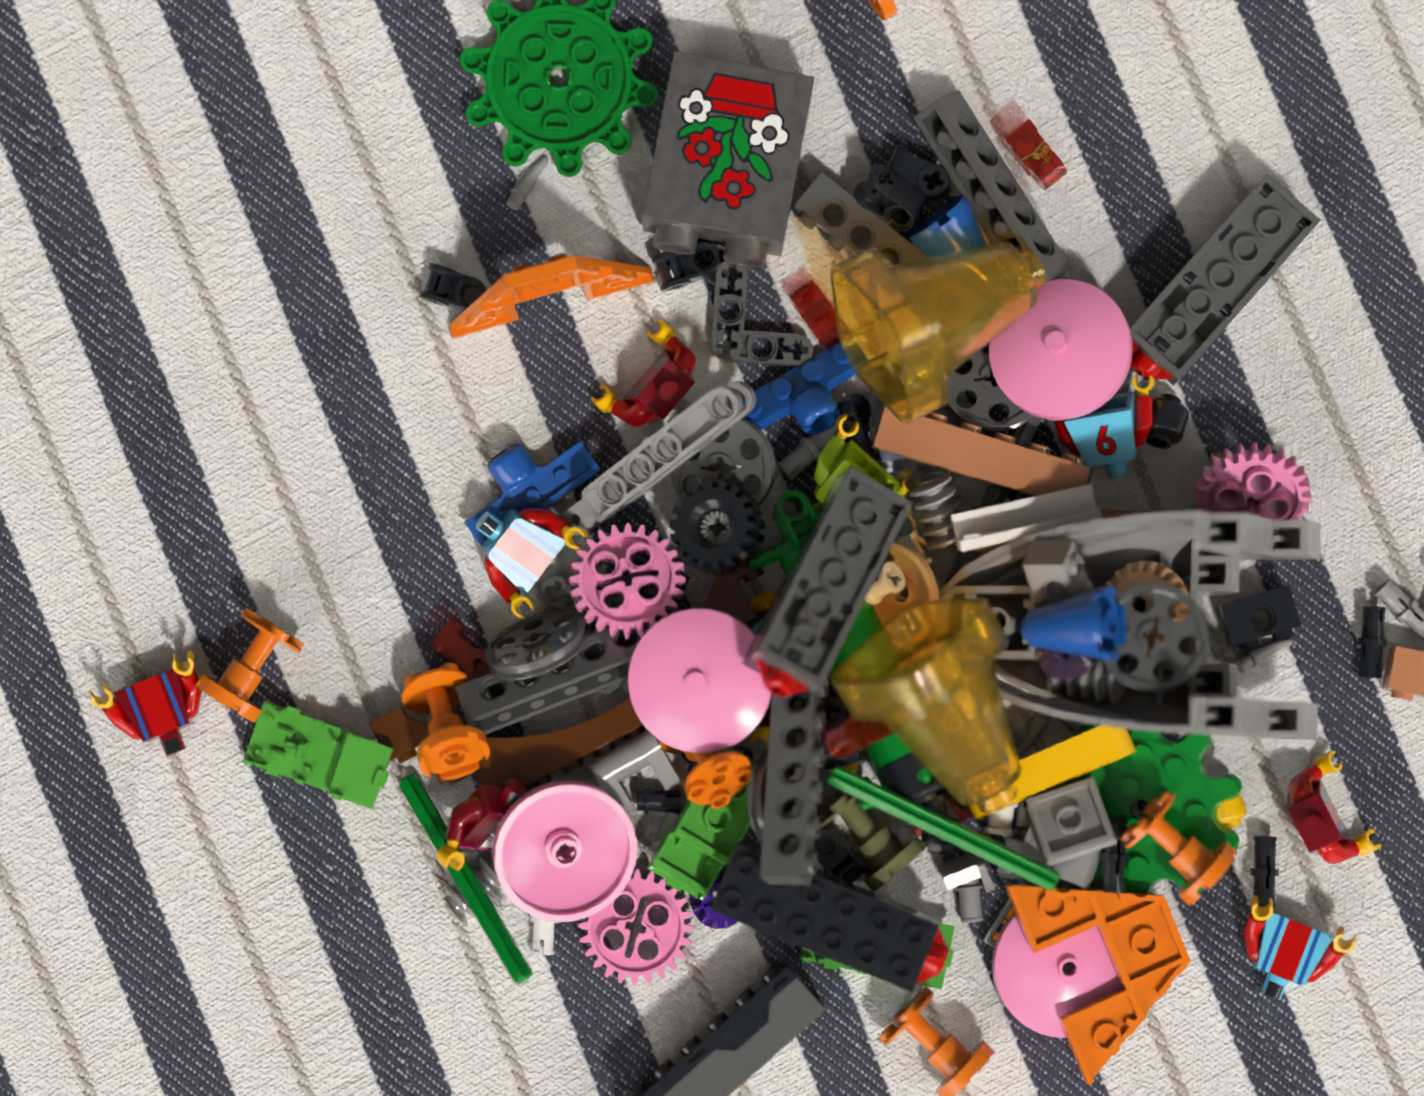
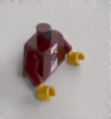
M510 779L504 787L482 785L467 800L456 805L448 819L449 824L445 839H448V843L442 846L436 855L438 862L445 868L450 864L453 869L460 870L465 860L463 854L457 848L493 851L497 828L509 808L526 794L527 789L525 785L517 779Z

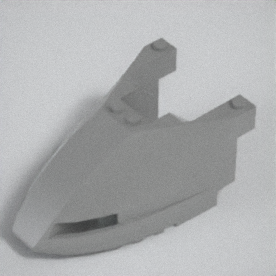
M1200 510L1124 515L1123 517L1094 519L1088 522L1062 525L1040 533L1030 534L1000 546L964 566L939 591V610L932 627V648L963 679L991 695L1023 708L1063 719L1135 730L1263 739L1317 740L1318 704L1308 702H1269L1237 698L1238 665L1202 664L1189 681L1166 692L1147 693L1126 687L1125 693L1118 704H1112L1109 695L1104 702L1097 701L1095 692L1090 699H1083L1081 690L1076 697L1068 695L1067 687L1062 694H1055L1053 685L1050 683V669L1055 652L1053 650L1031 647L1021 634V622L1026 617L1027 612L1038 608L1022 566L1023 564L1006 571L987 586L976 585L1000 568L1026 557L1032 540H1073L1078 555H1081L1083 558L1084 572L1087 580L1092 583L1093 590L1106 587L1105 583L1111 580L1114 572L1121 570L1126 564L1152 561L1163 564L1173 570L1184 583L1188 595L1198 604L1202 611V596L1239 593L1240 560H1320L1321 523L1310 520H1270L1248 513H1208ZM1143 598L1136 605V611L1144 613L1146 609V603ZM1185 637L1179 642L1178 648L1184 655H1193L1199 650L1200 644L1196 638ZM1126 654L1119 658V669L1122 670L1127 661L1129 663L1128 673L1137 669L1139 662L1135 656ZM973 660H980L982 663H984L986 666H988L990 669H992L1005 680L1013 684H1016L1034 694L1047 698V700L1026 693L1008 683H1005L997 679ZM1159 663L1155 666L1153 675L1159 681H1168L1174 675V668L1168 663Z

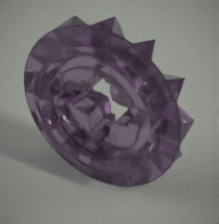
M1041 648L1037 652V661L1041 670L1049 677L1058 680L1077 679L1085 675L1095 662V658L1070 654L1068 662H1064L1062 652Z

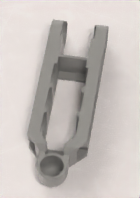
M736 381L710 390L582 490L581 500L565 511L560 517L571 524V528L582 527L590 533L604 521L609 520L627 508L748 415L756 403V394L753 388L747 383ZM737 390L741 391L745 396L746 402L744 407L740 393ZM728 397L731 399L732 407L728 403ZM575 532L574 534L576 536H582L578 532Z

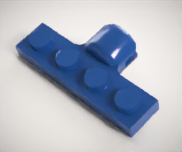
M850 335L815 355L807 363L791 369L754 391L756 394L755 406L744 418L762 430L784 416L792 415L805 433L812 435L822 434L836 424V420L840 415V410L830 395V391L837 385L870 367L869 362ZM745 397L742 398L743 407L746 402Z
M580 440L542 466L534 463L522 445H511L493 457L488 463L489 472L501 487V495L464 521V523L482 547L488 537L476 529V524L485 512L488 511L502 520L511 509L519 512L524 508L546 509L601 469Z

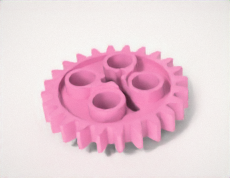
M1256 443L1252 444L1250 451H1245L1244 447L1238 444L1237 453L1232 454L1228 449H1224V459L1221 460L1215 456L1211 457L1212 467L1203 466V476L1196 478L1197 488L1194 489L1196 511L1200 510L1208 513H1248L1270 520H1303L1302 514L1309 513L1308 502L1311 501L1309 477L1305 476V467L1297 466L1295 456L1286 459L1284 449L1279 450L1276 454H1272L1271 444H1268L1263 451H1258Z
M626 523L622 533H619L617 527L612 525V535L607 537L603 531L599 530V542L596 543L591 539H587L586 543L589 551H577V555L582 563L576 562L571 564L572 570L579 574L569 577L570 585L578 587L571 591L572 599H582L576 604V609L578 612L588 610L584 617L587 624L597 619L596 629L598 632L609 626L610 635L613 638L619 629L623 630L626 639H629L633 629H636L639 636L643 637L644 627L649 626L651 628L658 619L662 620L667 617V610L678 612V605L673 599H684V592L676 588L686 585L685 577L677 575L685 570L684 564L682 562H675L679 558L676 550L667 552L671 545L668 538L658 543L659 533L657 530L646 536L644 525L639 527L637 533L632 532L630 523ZM638 554H646L650 557L649 562L643 566H636L631 561ZM603 563H611L616 566L614 571L608 575H602L597 572V568ZM657 571L659 573L657 576L650 575L652 572ZM630 576L632 585L625 586L623 577ZM600 585L607 586L601 591L597 590V587ZM646 587H654L659 590L658 595L653 599H644L640 596V593ZM612 596H620L624 599L623 604L618 608H609L605 605L608 598Z
M636 869L634 878L629 880L620 895H628L634 901V909L630 914L622 915L615 910L613 901L603 910L589 916L588 922L578 924L579 928L588 930V935L579 939L580 942L591 943L592 946L586 951L585 956L594 954L598 956L593 967L597 968L605 964L607 966L605 977L610 976L614 971L619 972L618 983H622L626 975H631L632 983L636 985L639 976L644 975L646 982L651 984L653 972H656L662 979L665 978L663 967L667 965L671 969L676 970L677 966L673 960L674 956L684 959L686 957L680 946L692 944L691 940L684 937V932L693 931L694 926L684 924V919L689 918L693 913L692 911L681 910V907L688 901L687 898L676 900L674 896L677 890L674 888L667 890L664 883L666 879L664 878L659 883L654 882V872L652 871L646 879H642L640 869ZM646 896L648 901L641 921V925L646 927V932H639L632 956L627 958L625 951L631 935V929L626 927L627 921L633 922L635 920L641 897ZM662 905L668 910L669 918L664 924L656 925L649 920L648 911L652 906ZM610 929H617L624 936V944L618 949H611L605 944L604 935ZM645 939H651L658 945V954L652 959H645L639 954L638 945Z

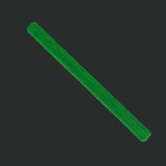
M835 766L829 775L828 783L1047 890L1054 889L1059 880L1060 873L841 766Z
M416 774L405 776L401 779L399 787L438 852L442 846L448 843V839H445L448 827ZM457 848V850L463 854L462 850L460 848ZM463 854L465 861L462 868L455 870L449 864L447 867L448 871L513 982L521 984L528 981L533 974L532 969Z

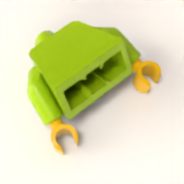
M841 414L836 420V428L838 430L836 436L831 435L818 457L814 473V479L817 483L814 495L818 502L812 508L817 516L833 482L850 467L904 498L906 493H910L918 487L917 483L906 485L907 480L913 476L914 472L911 469H904L898 474L896 480L855 442L851 440L846 443L845 439L847 437L854 436L858 432L859 423L855 421L850 430L844 431L842 424L848 415Z

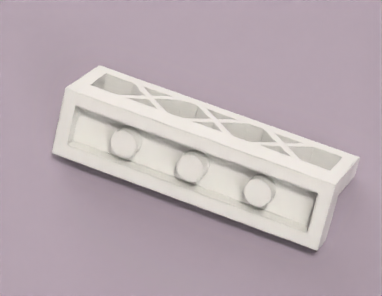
M1089 483L950 514L957 549L963 552L1017 540L1027 535L1040 533L1062 525L1101 519L1102 514L1101 510L1096 507L1092 484Z

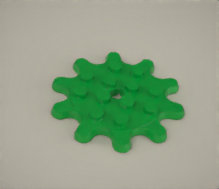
M496 0L488 6L487 18L497 31L496 41L488 48L469 47L460 56L462 68L466 72L481 76L486 83L484 95L470 103L467 107L466 118L470 124L476 127H482L494 122L506 127L508 140L502 153L508 165L514 167L521 166L527 161L533 151L546 149L554 155L557 171L564 177H573L580 172L582 168V151L590 143H601L611 153L616 155L624 154L630 149L632 143L631 136L621 124L622 114L630 107L648 108L653 106L658 99V90L653 83L638 79L632 71L634 60L651 48V34L644 28H635L628 32L615 30L610 24V14L615 7V0H588L580 6H572L565 0H537L534 8L527 12H518L503 0ZM557 69L565 70L569 74V81L566 86L555 87L549 81L550 74Z
M1084 723L1079 730V734L1100 725ZM1131 729L1129 735L1136 752L1054 787L1056 789L1093 776L1108 819L1127 820V828L1133 822L1137 824L1142 819H1138L1132 812V803L1134 801L1145 800L1149 803L1155 796L1159 798L1165 791H1168L1176 796L1162 818L1184 838L1188 839L1193 835L1209 851H1213L1225 841L1235 850L1239 847L1240 840L1238 834L1219 822L1217 810L1221 803L1237 798L1242 790V783L1234 774L1212 775L1204 769L1202 757L1211 744L1210 735L1185 734L1182 738L1173 741L1166 739L1157 731ZM1148 833L1132 847L1126 848L1125 852L1129 853V860L1125 861L1124 868L1125 892L1152 894L1154 885L1161 880L1173 881L1179 889L1185 882L1186 878L1168 862L1172 855ZM1103 859L1099 862L1089 889L1094 888L1102 879ZM1201 887L1196 892L1200 894L1203 891V888Z

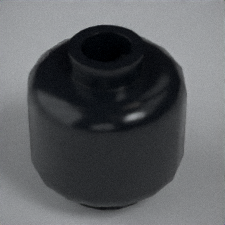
M1162 394L1160 397L1152 398L1153 424L1146 443L1155 448L1168 449L1171 445H1176L1183 439L1189 419V412L1181 404V400L1174 395Z

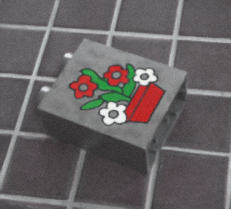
M674 51L642 215L643 231L655 233L654 247L666 252L691 255L695 253L697 241L725 246L723 255L725 261L754 268L765 266L767 254L782 257L815 77Z

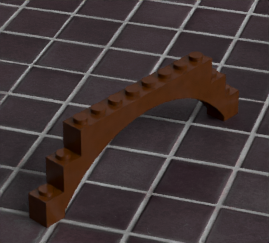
M756 542L754 548L759 550V553H762L758 543ZM750 554L746 557L747 560L754 558ZM736 565L737 572L729 574L723 571V575H715L704 608L729 613L752 629L753 626L750 622L755 620L756 616L737 581L743 578L745 583H748L765 573L762 568L750 570L748 565L745 568ZM629 697L611 710L569 728L546 734L517 738H487L490 755L487 760L484 756L479 761L480 768L475 771V774L481 786L504 787L510 779H517L525 787L531 785L532 789L552 782L550 774L560 769L567 774L584 765L581 758L594 752L597 758L615 748L613 741L623 736L630 740L646 731L638 718ZM402 707L369 723L378 742L395 748L389 762L397 759L399 765L416 757V749L424 739L430 736L428 724L407 716ZM435 774L439 783L447 781L441 780L440 774ZM469 775L457 779L448 780L450 786H452L466 779L467 777H469Z

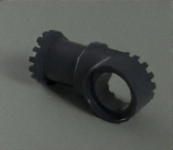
M854 393L839 400L837 406L840 410V415H848L842 424L844 431L850 430L855 421L859 423L858 432L854 436L847 437L845 442L848 443L852 440L873 460L880 459L879 453L875 452L874 448H871L872 443L868 434L870 431L868 421L871 419V408L868 400L860 393Z

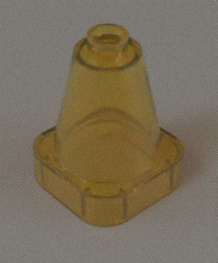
M1007 242L893 265L878 249H867L833 265L830 270L834 309L841 347L856 375L900 422L908 424L947 405L948 386L946 377L1036 305L1037 289L1046 284V275L1042 263L1030 248L1026 247L1018 251Z
M933 600L911 606L891 618L835 669L831 676V682L851 717L855 720H882L960 804H976L981 812L988 813L1006 806L1016 797L1018 789L1014 782L1019 778L1022 767L992 661L1007 647L1008 637L987 600Z

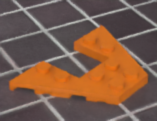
M557 254L547 258L545 264L532 267V264L528 263L513 267L511 273L502 276L456 317L448 327L451 338L454 339L520 320L515 304L581 285L584 287L588 301L652 283L655 280L651 267L576 255L567 257V254Z
M1005 885L1033 953H1037L1098 926L1123 989L1058 1017L1086 1084L1090 1085L1095 1081L1093 1080L1111 1056H1115L1120 1050V1045L1123 1041L1131 1036L1146 1018L1145 1014L1157 999L1163 997L1171 987L1174 978L1180 975L1191 962L1165 896L1161 894L1109 893L1100 890L1056 887L1052 890H1047L1041 886Z

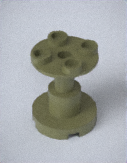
M845 792L831 807L818 816L820 829L838 814L863 842L858 849L876 869L863 881L872 892H875L892 879V876L904 869L926 849V846L918 836L903 846L886 825L881 829L876 826L855 801L857 797Z

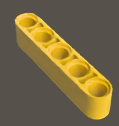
M1100 725L962 785L961 789L974 820H978L1024 801L1026 798L1038 795L1136 752V749L1126 728Z

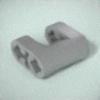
M648 729L588 763L602 790L610 794L621 805L626 814L632 812L635 808L620 782L645 767L651 765L665 791L682 783L656 737Z

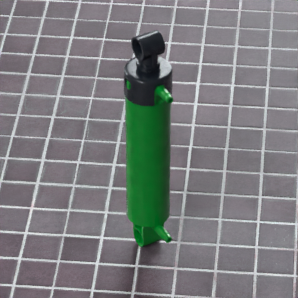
M798 490L785 492L773 506V519L784 541L749 559L750 564H748L750 570L763 568L779 561L785 576L787 575L816 517L809 499ZM783 503H794L798 507V516L788 515L784 511ZM864 600L830 669V673L876 769L875 774L881 786L962 825L960 819L953 814L945 795H936V792L955 783L956 777L940 743H937L874 606ZM863 800L859 801V806L864 811L869 808H875V806ZM921 829L922 842L931 851L944 852L955 846Z

